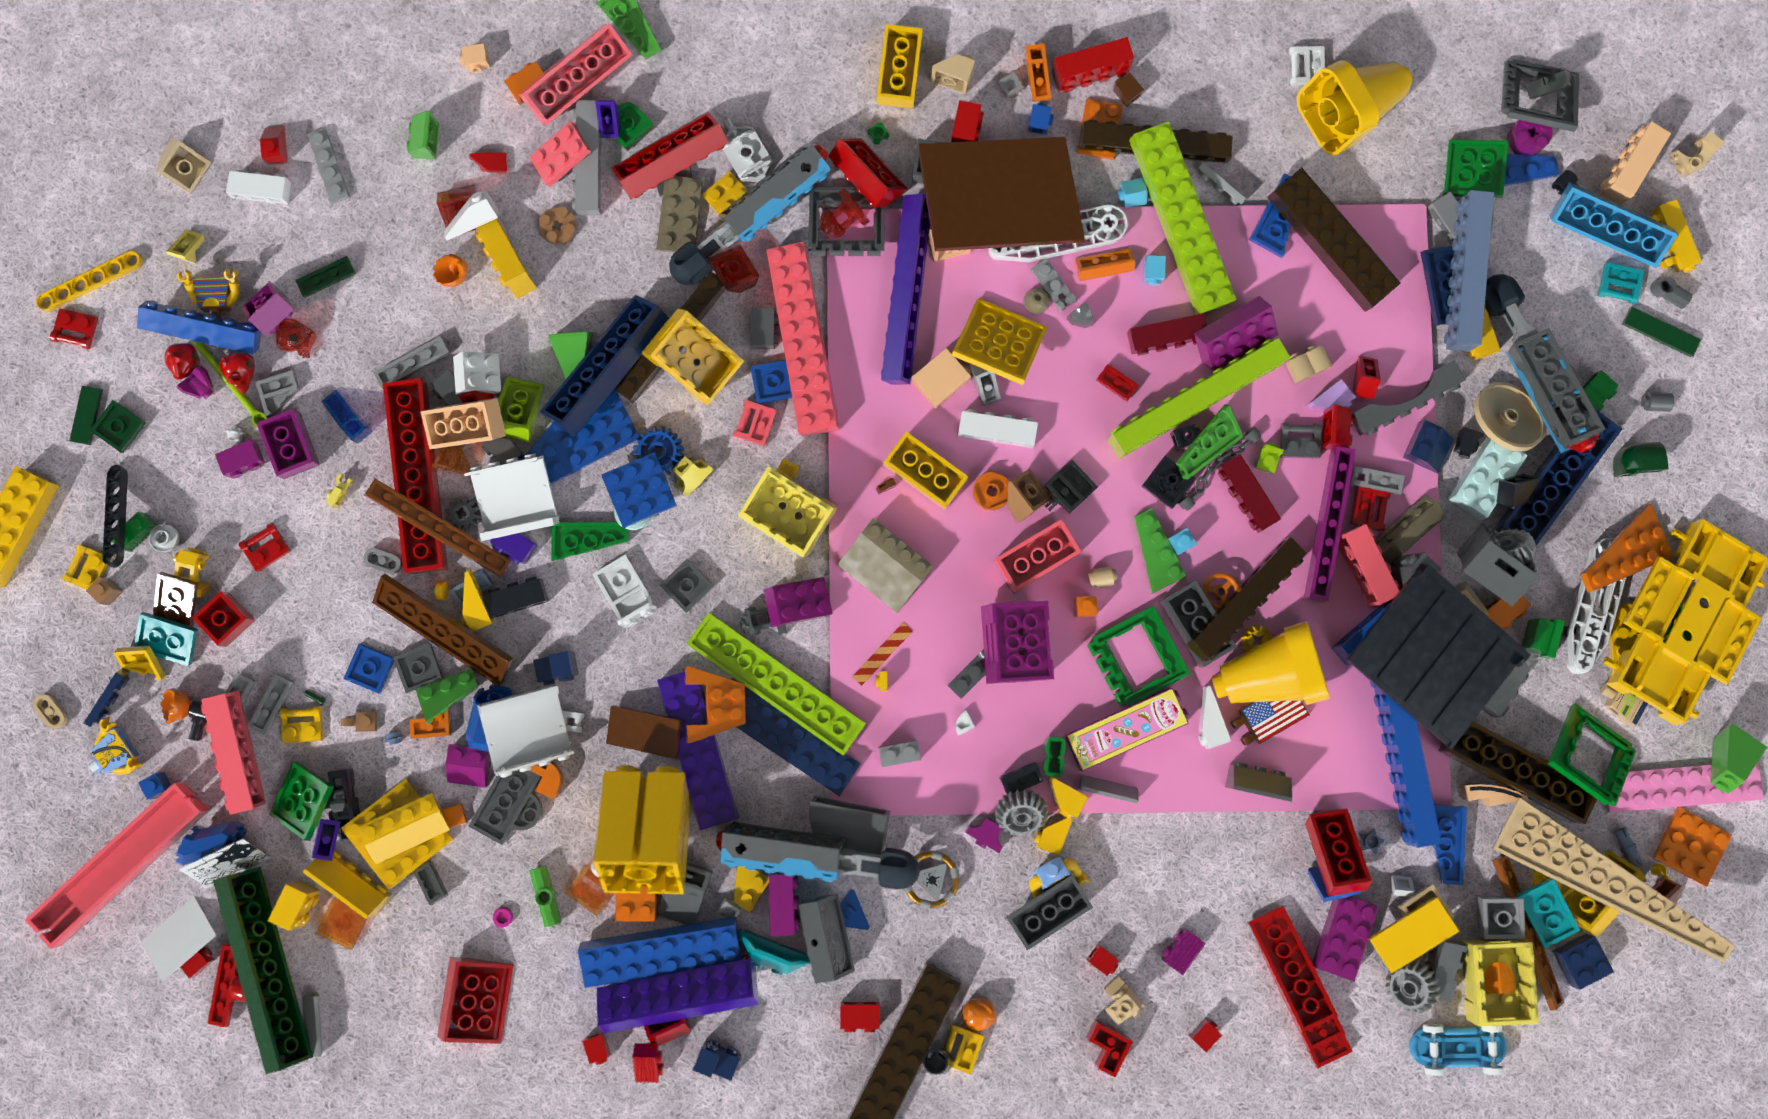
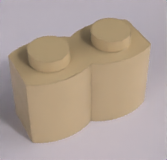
M1313 345L1305 349L1307 353L1300 355L1298 352L1290 356L1291 358L1285 365L1295 384L1333 366L1323 345L1319 347Z

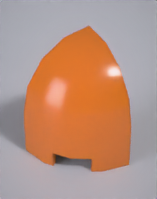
M1494 962L1488 966L1485 972L1486 993L1507 994L1515 992L1513 973L1504 962Z

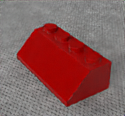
M840 138L828 155L833 161V165L844 173V177L856 186V190L868 199V203L875 208L888 206L908 190L903 182L861 138Z

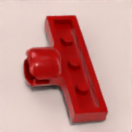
M222 944L207 1024L225 1028L230 1025L234 1001L246 1002L230 944Z

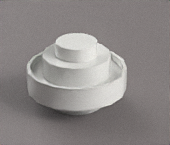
M167 524L155 526L149 534L151 547L163 553L174 550L180 541L177 529Z

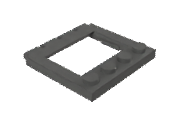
M1516 59L1505 61L1501 113L1507 114L1508 118L1575 132L1578 127L1579 73L1568 71L1572 78L1570 80L1571 86L1557 91V112L1554 115L1545 111L1519 107L1521 73L1536 77L1540 75L1547 77L1550 76L1549 72L1558 68Z
M814 187L809 191L808 250L812 251V256H826V251H829V256H845V251H848V256H864V251H867V256H881V251H884L885 207L875 208V241L818 240V230H820L819 207H875L868 203V199L859 193L856 187Z

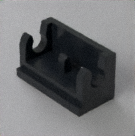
M1032 762L999 778L1007 796L1009 791L1016 793L1018 789L1021 792L1044 780L1036 762Z

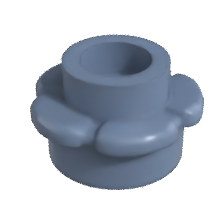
M400 730L385 734V742H389L390 745L400 743L404 735L401 734Z

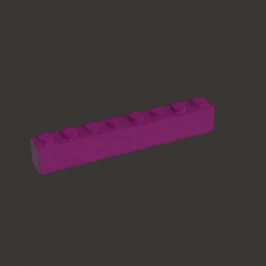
M1336 446L1330 451L1304 599L1318 602L1329 601L1356 453L1355 449Z

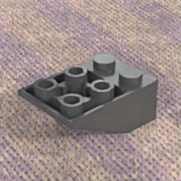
M687 862L684 894H663L657 915L685 925L696 923L713 871Z

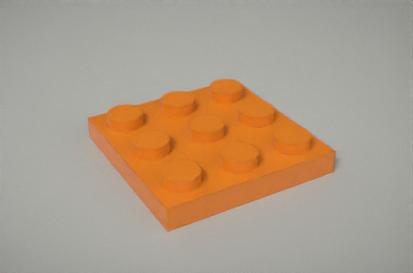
M1677 807L1652 859L1707 887L1732 834L1681 807Z

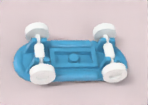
M1426 1023L1410 1039V1053L1419 1064L1425 1066V1074L1445 1075V1068L1483 1067V1073L1504 1074V1067L1498 1065L1507 1053V1041L1502 1033V1025L1444 1027L1442 1024Z

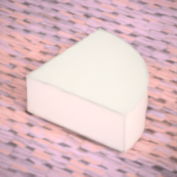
M967 710L963 711L956 721V733L958 736L975 727Z

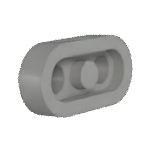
M376 548L368 549L363 557L367 566L386 573L396 574L403 567L402 559L399 556ZM374 555L378 556V560L376 562L372 560V557ZM392 561L396 562V566L394 568H391L390 563Z

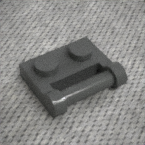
M1282 423L1281 449L1284 452L1281 458H1320L1321 424L1289 425V423ZM1288 433H1313V438H1288Z

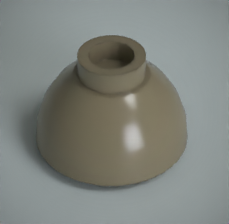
M1032 288L1025 294L1023 303L1026 310L1030 313L1041 314L1048 309L1050 298L1045 290Z

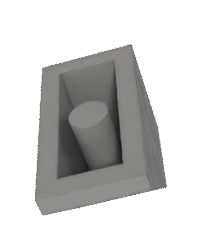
M969 364L972 380L983 406L1001 400L995 373Z

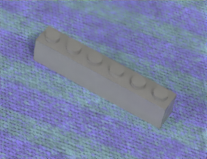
M577 100L576 107H573L576 127L591 150L585 158L573 167L575 180L572 181V188L575 191V198L572 199V207L578 216L601 215V138L596 100Z

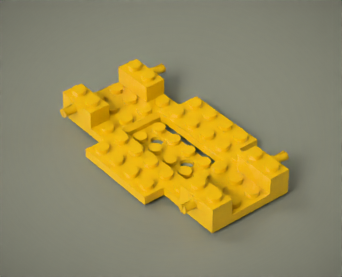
M1704 519L1690 523L1685 533L1677 528L1671 531L1670 535L1680 540L1674 554L1678 557L1676 564L1674 565L1662 557L1656 558L1623 621L1625 625L1639 632L1637 639L1630 650L1623 651L1617 662L1608 656L1602 662L1612 668L1611 675L1606 683L1608 686L1621 694L1632 693L1659 710L1657 715L1672 725L1685 724L1690 716L1693 719L1698 717L1699 712L1694 710V707L1710 676L1723 684H1729L1762 617L1745 607L1756 586L1762 589L1766 584L1760 578L1768 564V557ZM1696 579L1697 581L1695 585L1692 586L1691 593L1687 601L1683 603V608L1678 618L1674 620V626L1670 633L1666 636V641L1664 643L1663 636L1667 631L1678 607L1680 606L1690 584L1693 580ZM1701 598L1707 599L1709 603L1707 608L1700 606L1699 601ZM1685 630L1689 631L1692 635L1690 641L1684 640L1682 636Z

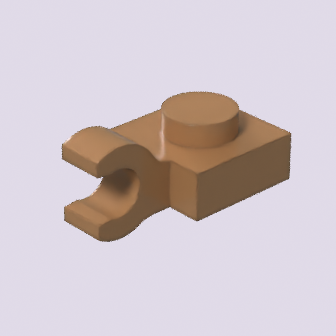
M356 712V718H341V726H356V732L377 731V712Z

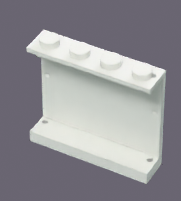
M534 453L525 455V460L518 461V457L506 460L507 464L500 465V462L488 464L489 468L482 469V466L470 468L471 472L464 473L465 476L471 475L485 530V532L480 533L481 541L560 523L543 456L536 457Z
M554 684L477 705L493 770L497 776H510L512 771H527L532 769L531 766L533 765L545 766L550 764L551 760H566L570 758L569 755L574 754L567 735L558 698L559 689L557 685Z

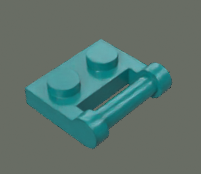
M1609 262L1605 263L1597 296L1617 298L1635 305L1639 299L1644 270ZM1608 285L1632 289L1631 294L1608 289Z

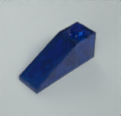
M336 389L321 401L351 441L359 444L373 432Z

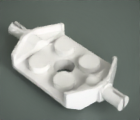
M727 118V121L724 120L723 123L728 129L726 138L729 143L722 150L739 176L741 183L759 182L774 165L773 160L753 127H734L731 119ZM744 149L752 151L749 157L742 156L741 152Z

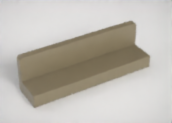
M1424 495L1374 540L1376 545H1379L1382 549L1384 561L1390 566L1399 555H1403L1444 518L1440 504L1437 501Z

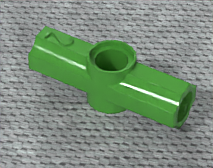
M547 865L529 870L536 894L535 901L539 905L544 927L562 923L556 902V893L552 887ZM543 891L549 893V901L542 899L541 894Z

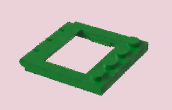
M1154 605L1092 637L1093 642L1087 644L1093 657L1098 654L1102 656L1095 660L1102 674L1110 671L1111 674L1104 678L1111 691L1119 688L1120 691L1113 694L1119 706L1126 703L1128 706H1131L1191 674ZM1141 623L1168 675L1157 678L1142 686L1143 688L1133 692L1107 641L1132 630L1134 626Z
M1575 703L1570 706L1548 764L1604 805L1616 806L1636 750L1632 748V744ZM1583 725L1615 747L1601 786L1584 772L1570 765V758L1576 750L1577 740L1582 735Z

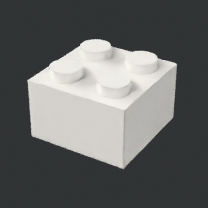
M461 352L453 357L456 394L480 391L495 395L501 392L498 354Z

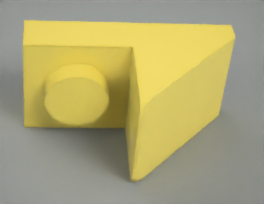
M185 229L166 251L167 254L196 263L195 251L204 242V234Z

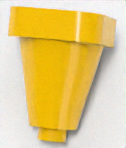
M1340 60L1319 70L1300 89L1297 94V106L1322 150L1329 155L1335 156L1358 144L1378 125L1380 118L1407 96L1412 84V74L1406 66H1402L1397 62L1354 68L1349 62Z
M1305 621L1284 627L1283 633L1220 665L1221 674L1212 676L1217 697L1228 696L1231 703L1305 700L1306 705L1330 699L1308 622Z

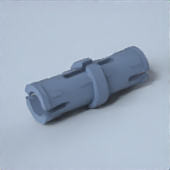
M1627 827L1614 831L1621 845L1620 850L1625 854L1628 862L1635 867L1643 865L1636 850V843L1632 842Z

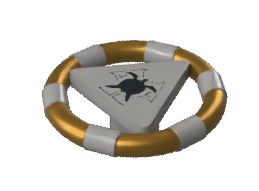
M925 851L914 856L918 863L927 858L941 860L944 863L920 870L918 880L916 881L936 901L919 898L914 893L912 886L905 888L908 897L915 904L928 909L939 908L949 903L955 897L960 884V875L956 864L950 857L937 851ZM948 866L950 868L951 876L953 879L952 887L949 890V892L942 899L939 900L946 868Z

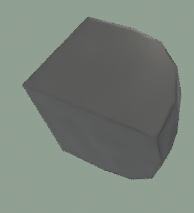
M1087 303L1079 306L1067 317V320L1073 326L1087 328L1094 324V318Z

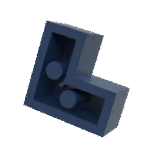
M565 651L533 660L537 683H543L544 686L555 684V680L558 679L563 682L574 680V676L579 675L574 652Z
M705 1040L692 1071L710 1078L712 1074L731 1081L741 1054L738 1053L739 1050L728 1046L727 1049L721 1047V1043L716 1040Z

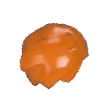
M451 253L442 256L436 260V265L433 266V270H435L433 277L442 286H459L466 279L468 271L467 262Z
M175 688L167 689L162 694L164 699L160 703L162 706L161 711L164 713L163 719L166 720V723L184 719L188 715L191 705L187 691Z
M981 997L969 1000L962 1010L963 1024L972 1031H983L989 1028L997 1020L994 1005L987 998Z

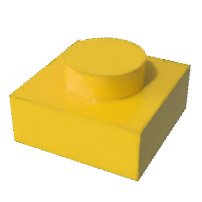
M783 458L778 468L790 475L792 480H795L801 467Z
M879 671V675H876V687H880V691H887V671Z

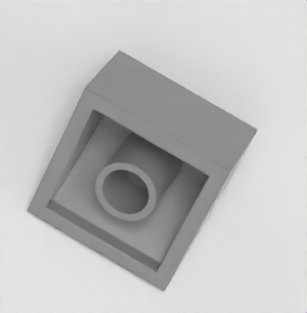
M1477 896L1478 935L1484 939H1525L1523 898Z

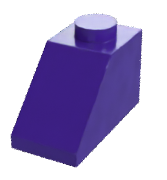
M320 818L314 840L312 858L332 861L340 821Z

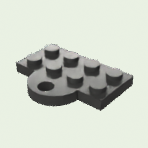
M515 770L512 771V775L506 777L496 776L468 827L501 845H504L512 829L527 830L534 827L542 816V804L533 792L542 776L529 770L523 772ZM528 810H533L536 814L533 821H529L526 818Z

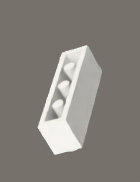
M966 409V411L961 412L958 437L1033 448L1038 422H1034V419L1031 418L1019 420L1015 419V416L1012 415L999 417L993 412L980 414L977 413V410Z

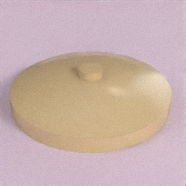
M1495 382L1487 385L1476 396L1474 412L1477 422L1484 433L1496 444L1512 451H1527L1543 440L1547 427L1525 390L1510 383Z

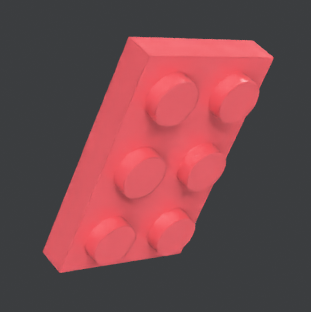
M570 121L534 152L530 159L544 183L551 187L585 158L591 150L576 125Z

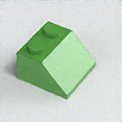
M430 111L413 115L412 122L409 123L410 141H407V151L416 159L436 160L439 133L438 121Z

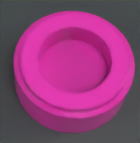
M501 907L493 914V922L498 927H507L513 921V913L507 907Z

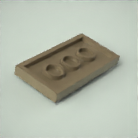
M674 176L664 181L656 248L658 251L676 252L686 242H692L696 245L703 179Z

